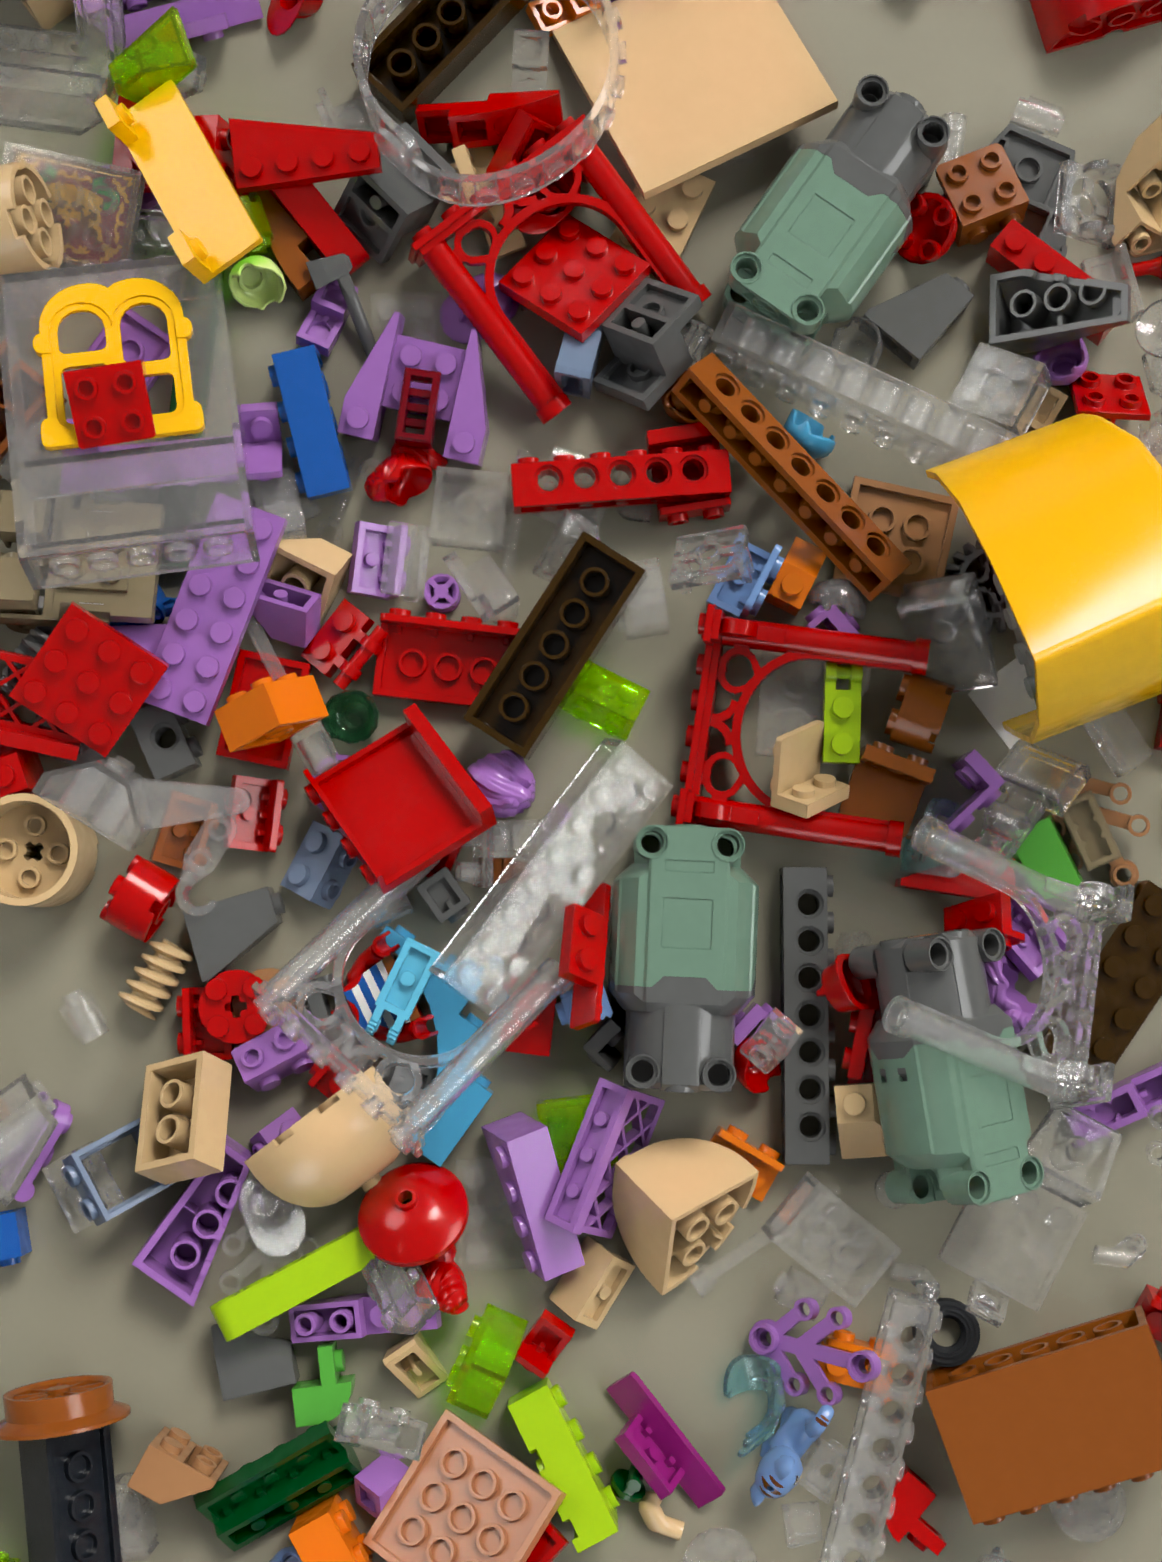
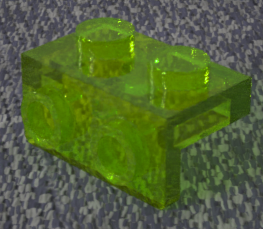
M592 662L562 709L570 713L574 718L584 720L611 736L627 740L651 691Z

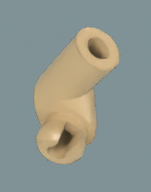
M646 1491L642 1501L639 1502V1512L647 1528L652 1532L680 1540L685 1522L666 1516L660 1507L662 1500L654 1491Z

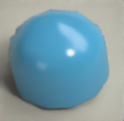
M793 408L784 428L813 459L827 457L834 449L836 443L834 441L835 436L823 437L824 426L797 409Z

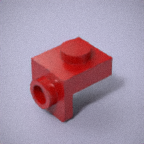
M544 1309L522 1339L514 1359L527 1371L544 1379L549 1373L553 1362L572 1339L575 1329L547 1309Z

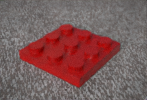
M568 214L498 282L502 293L583 343L633 290L651 274V267L645 260Z
M72 601L10 692L9 697L106 758L163 676L169 664Z

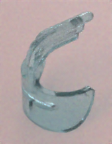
M932 798L925 809L921 833L905 836L900 871L949 878L956 877L963 871L968 860L970 845L935 838L932 835L937 816L951 817L955 809L959 808V803L946 798ZM914 847L942 850L943 854L924 852L923 861L921 862L923 852L914 851Z
M750 1354L736 1357L728 1365L724 1376L723 1392L725 1397L732 1398L734 1395L748 1390H763L768 1398L767 1412L763 1420L746 1433L743 1447L737 1452L740 1458L748 1455L774 1434L779 1423L780 1414L786 1407L780 1365L773 1359L762 1355Z

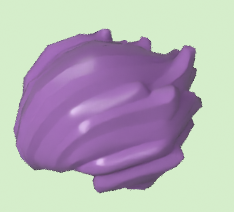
M506 749L500 753H488L483 759L480 758L477 762L467 767V773L492 805L496 818L515 817V815L523 813L524 809L529 808L535 799L536 782L533 773L525 764L524 758L513 750Z

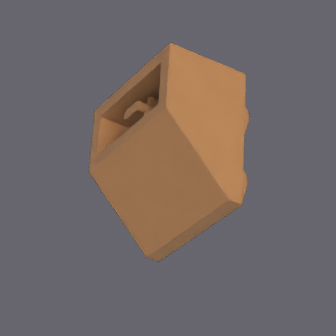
M164 1427L149 1444L127 1486L158 1504H164L212 1489L229 1462L222 1459L223 1454L219 1450L208 1445L201 1447L190 1441L191 1436L185 1431L176 1427L171 1429Z

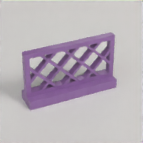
M599 1077L544 1219L574 1234L581 1235V1233H587L612 1239L617 1222L612 1201L615 1167L611 1169L610 1162L617 1156L618 1160H620L623 1156L628 1155L627 1147L633 1142L635 1144L632 1152L629 1153L630 1155L648 1146L665 1101ZM649 1106L645 1118L642 1119L641 1112ZM631 1121L632 1129L625 1134L624 1126ZM604 1191L605 1198L598 1204L597 1196ZM608 1211L604 1224L601 1226L600 1217Z

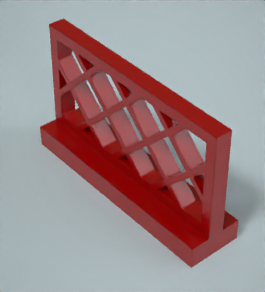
M0 650V659L5 660L13 672L0 680V686L15 677L19 681L22 676L21 673L25 672L34 657ZM14 662L24 664L25 666L18 669ZM0 690V701L5 707L4 710L0 711V745L74 761L77 760L82 742L63 730H59L57 726L44 718H40L32 724L22 722L14 711L15 708L22 704L15 702L10 705ZM9 713L12 719L3 718L2 716ZM47 721L51 728L40 726V724Z

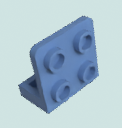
M739 538L706 604H715L718 609L723 610L724 613L734 618L746 619L748 614L756 616L768 593L767 590L762 588L764 583L772 585L785 558L779 556L782 546L776 544L772 553H769Z

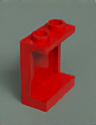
M701 422L646 431L645 440L648 454L661 453L662 449L668 447H682L683 452L697 451V447L707 444L718 445L720 449L719 441ZM694 466L683 468V474L687 479L694 481L701 478L698 468ZM650 469L652 482L661 483L666 479L665 474L660 469ZM726 497L707 501L656 504L659 522L667 521L669 526H676L688 523L691 517L703 516V520L722 518L725 516L724 512L730 511L732 504L731 498Z

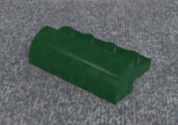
M324 1421L319 1425L311 1426L306 1432L289 1442L276 1446L271 1452L254 1462L243 1465L238 1471L217 1481L212 1489L197 1493L193 1498L196 1509L214 1524L217 1537L235 1552L354 1484V1476L363 1469L350 1441L338 1425L332 1427L327 1421Z

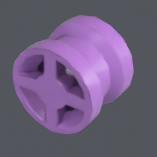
M436 574L430 577L424 585L423 593L425 600L433 611L446 614L458 607L461 593L458 583L453 577L448 574Z

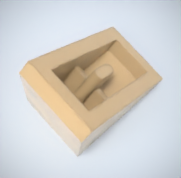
M420 1331L412 1332L387 1349L383 1358L384 1365L418 1399L449 1379L446 1370Z

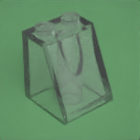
M25 1073L0 1091V1202L4 1207L9 1205L14 1199L58 1125V1121L53 1113L57 1105L52 1100L51 1094L39 1079L32 1083Z

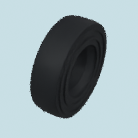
M938 1298L929 1301L917 1312L913 1321L912 1336L916 1348L926 1360L937 1366L954 1367L968 1361L976 1352L980 1341V1327L976 1316L965 1304L952 1298ZM943 1318L955 1320L960 1327L959 1339L955 1344L947 1347L938 1345L932 1337L934 1324Z

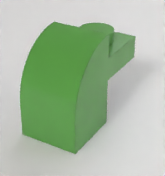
M336 1340L321 1341L317 1347L320 1379L297 1381L292 1388L296 1428L319 1425L324 1421L329 1422L344 1410L353 1393L356 1379L355 1374L341 1376L340 1372L345 1371V1355L343 1348L337 1349Z

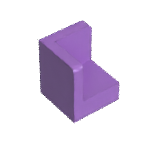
M390 1452L383 1453L354 1476L356 1503L377 1519L409 1467Z

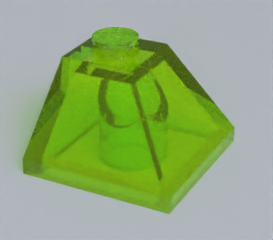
M173 6L108 65L117 95L134 103H138L169 80H172L177 85L198 67L178 9Z

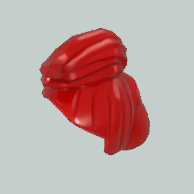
M395 442L391 448V455L383 460L375 468V471L367 477L364 484L366 494L372 501L382 503L388 501L402 507L409 498L422 494L429 488L433 480L432 470L446 469L448 460L438 454L433 448L429 450L401 446Z
M455 1245L436 1260L419 1265L420 1267L411 1274L408 1281L409 1286L416 1293L417 1301L421 1306H437L443 1313L458 1315L469 1307L466 1280L462 1270L454 1261L456 1255Z

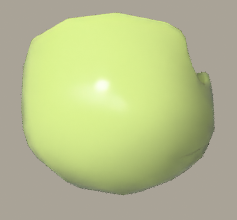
M261 255L246 257L235 264L229 273L228 284L232 296L244 307L264 310L268 304L272 302L281 303L284 299L287 286L283 273L270 258Z

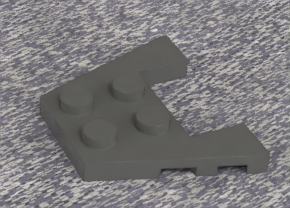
M1010 122L991 144L998 143L1003 146L1030 200L1027 209L1046 217L1038 238L1066 257V239L1070 221L1069 203L1070 196L1072 195L1075 150Z

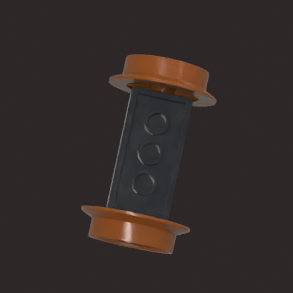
M106 1375L69 1376L31 1383L3 1395L5 1418L0 1421V1440L19 1442L29 1562H122L110 1424L126 1418L131 1413V1407L126 1403L114 1400L113 1379Z

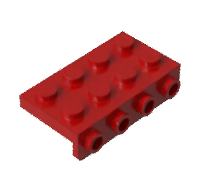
M390 608L389 613H380L381 628L389 634L380 644L383 648L377 654L372 695L470 707L520 630L518 628L519 623L499 620L497 621V626L482 624L483 619L477 617L462 616L461 621L447 620V615L442 613L426 612L425 617L411 616V611L407 609Z

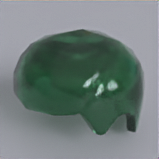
M346 689L330 697L325 704L329 716L321 720L327 735L331 739H338L347 744H356L369 739L377 729L380 711L374 699L367 693L357 689Z

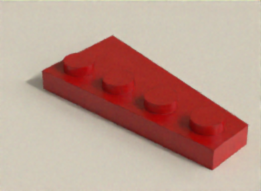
M228 118L236 188L240 194L383 173L379 139L376 132Z

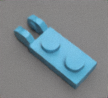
M407 937L374 1004L377 1006L365 1029V1033L372 1036L377 1032L384 1012L387 1010L397 1015L394 1025L391 1026L386 1036V1043L392 1046L395 1044L406 1020L409 1021L442 953Z

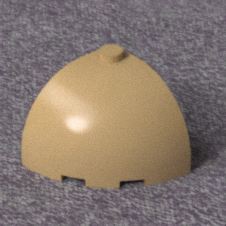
M372 1066L261 1148L244 1163L268 1191L284 1201L304 1207L332 1205L343 1200L360 1187L366 1193L380 1181L381 1176L379 1173L396 1160L403 1142L400 1113L390 1090Z
M694 1138L668 1139L648 1145L631 1155H625L615 1163L612 1201L620 1234L639 1270L662 1296L677 1287L699 1269L695 1263L710 1247L716 1251L734 1229L730 1221L739 1206L742 1209L746 1208L751 1199L759 1171L741 1155L725 1146Z

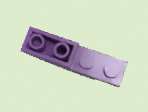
M407 1288L302 1302L288 1310L292 1343L363 1338L369 1334L431 1330L442 1326L441 1312L437 1306H421L417 1301L414 1290L407 1291Z

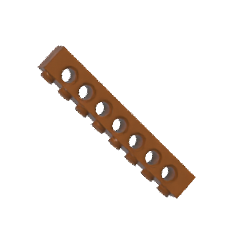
M713 352L689 367L671 389L676 397L870 602L912 564Z

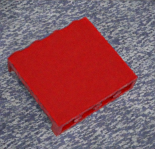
M415 703L403 710L406 723L314 778L308 769L303 771L308 783L307 786L303 787L306 795L314 806L319 803L322 805L325 812L321 815L332 832L336 830L341 832L344 838L340 842L351 859L356 856L359 858L363 865L358 868L369 886L376 883L383 894L391 891L497 824L490 802Z

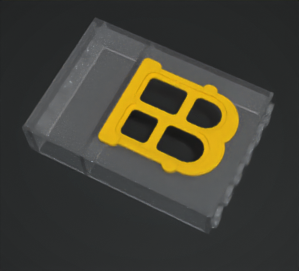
M159 255L149 259H122L113 263H86L77 267H49L41 271L12 272L0 275V363L17 553L20 564L33 590L260 562L222 273L206 284H203L182 266L177 255ZM148 306L159 308L165 314L167 320L171 354L167 359L145 361L147 375L144 376L171 375L174 378L177 408L169 413L152 414L156 430V436L153 438L80 449L74 424L66 421L62 382L63 372L71 369L126 362L123 356L120 329L122 317L131 308ZM92 313L103 322L106 346L102 350L63 354L59 351L58 329L63 319L67 316Z

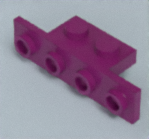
M630 1372L606 1389L629 1419L614 1440L661 1500L671 1495L678 1483L698 1509L723 1495L726 1490L724 1485L635 1372Z

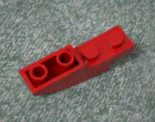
M559 89L490 93L487 101L418 104L415 110L420 136L428 144L453 143V148L463 144L467 148L500 144L518 109L532 114L555 128L564 121Z

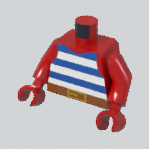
M390 931L377 936L373 940L372 945L359 954L347 973L346 981L348 985L342 989L348 1003L330 1011L339 1031L358 1022L363 1034L367 1035L365 1029L377 1006L374 1004L397 959L395 954L392 953L400 948L399 943L392 948L387 945L386 936L391 934ZM417 1003L409 1021L406 1020L395 1043H405L416 1039L424 1040L438 1035V1030L430 1032L426 1026L427 1020L434 1018V1015L424 1016ZM385 1010L377 1032L372 1035L377 1041L386 1042L387 1033L391 1026L394 1025L397 1015Z

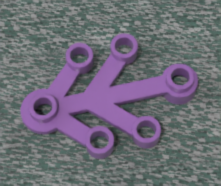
M811 1297L798 1299L794 1304V1308L776 1322L772 1319H763L756 1322L749 1333V1344L753 1351L760 1356L770 1357L784 1381L785 1391L792 1397L806 1394L810 1387V1379L817 1391V1399L822 1405L832 1406L840 1403L843 1397L842 1388L836 1382H829L817 1361L846 1368L850 1377L859 1383L873 1381L880 1375L881 1361L875 1352L866 1349L850 1353L818 1344L835 1330L846 1329L851 1325L852 1313L845 1306L830 1308L824 1319L799 1338L786 1334L801 1321H810L817 1318L819 1305ZM804 1303H807L810 1308L808 1316L803 1311ZM837 1312H840L843 1317L841 1325L836 1320ZM767 1332L771 1336V1344L766 1339ZM785 1352L796 1355L807 1376L802 1372L794 1371ZM866 1358L869 1360L871 1365L870 1372L867 1371L864 1366ZM795 1378L800 1383L799 1391L795 1389L793 1384ZM827 1388H830L833 1392L832 1400H829L826 1395Z

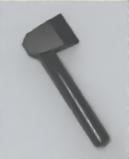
M342 253L305 262L316 290L337 280L364 352L368 358L376 341L349 274L353 267L349 256Z

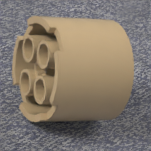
M14 161L0 165V285L49 273L53 269L59 268L63 260L64 244L61 224L54 223L52 210L46 199L51 197V193L39 172L27 161Z
M18 793L0 798V903L25 907H55L73 900L87 888L95 875L94 870L98 853L97 844L99 843L91 823L79 810L64 802L35 794ZM36 845L44 847L40 851L42 859L34 858L37 853L34 848Z

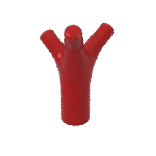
M1162 255L1151 260L1126 264V278L1152 275L1162 280Z

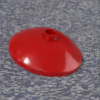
M416 1162L396 1167L382 1175L378 1184L368 1190L362 1200L358 1213V1228L361 1238L367 1249L376 1258L387 1264L399 1267H414L429 1263L448 1252L461 1237L469 1216L468 1197L456 1175L442 1166L439 1167L436 1164L427 1162ZM412 1198L409 1203L402 1204L405 1200Z

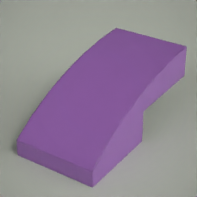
M337 280L317 289L311 300V310L296 334V344L302 347L314 344L319 353L326 357H329L350 314Z

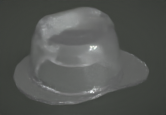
M250 1173L242 1185L238 1200L239 1211L245 1220L250 1237L255 1246L267 1255L274 1257L288 1255L296 1250L304 1239L306 1223L302 1207L275 1196Z

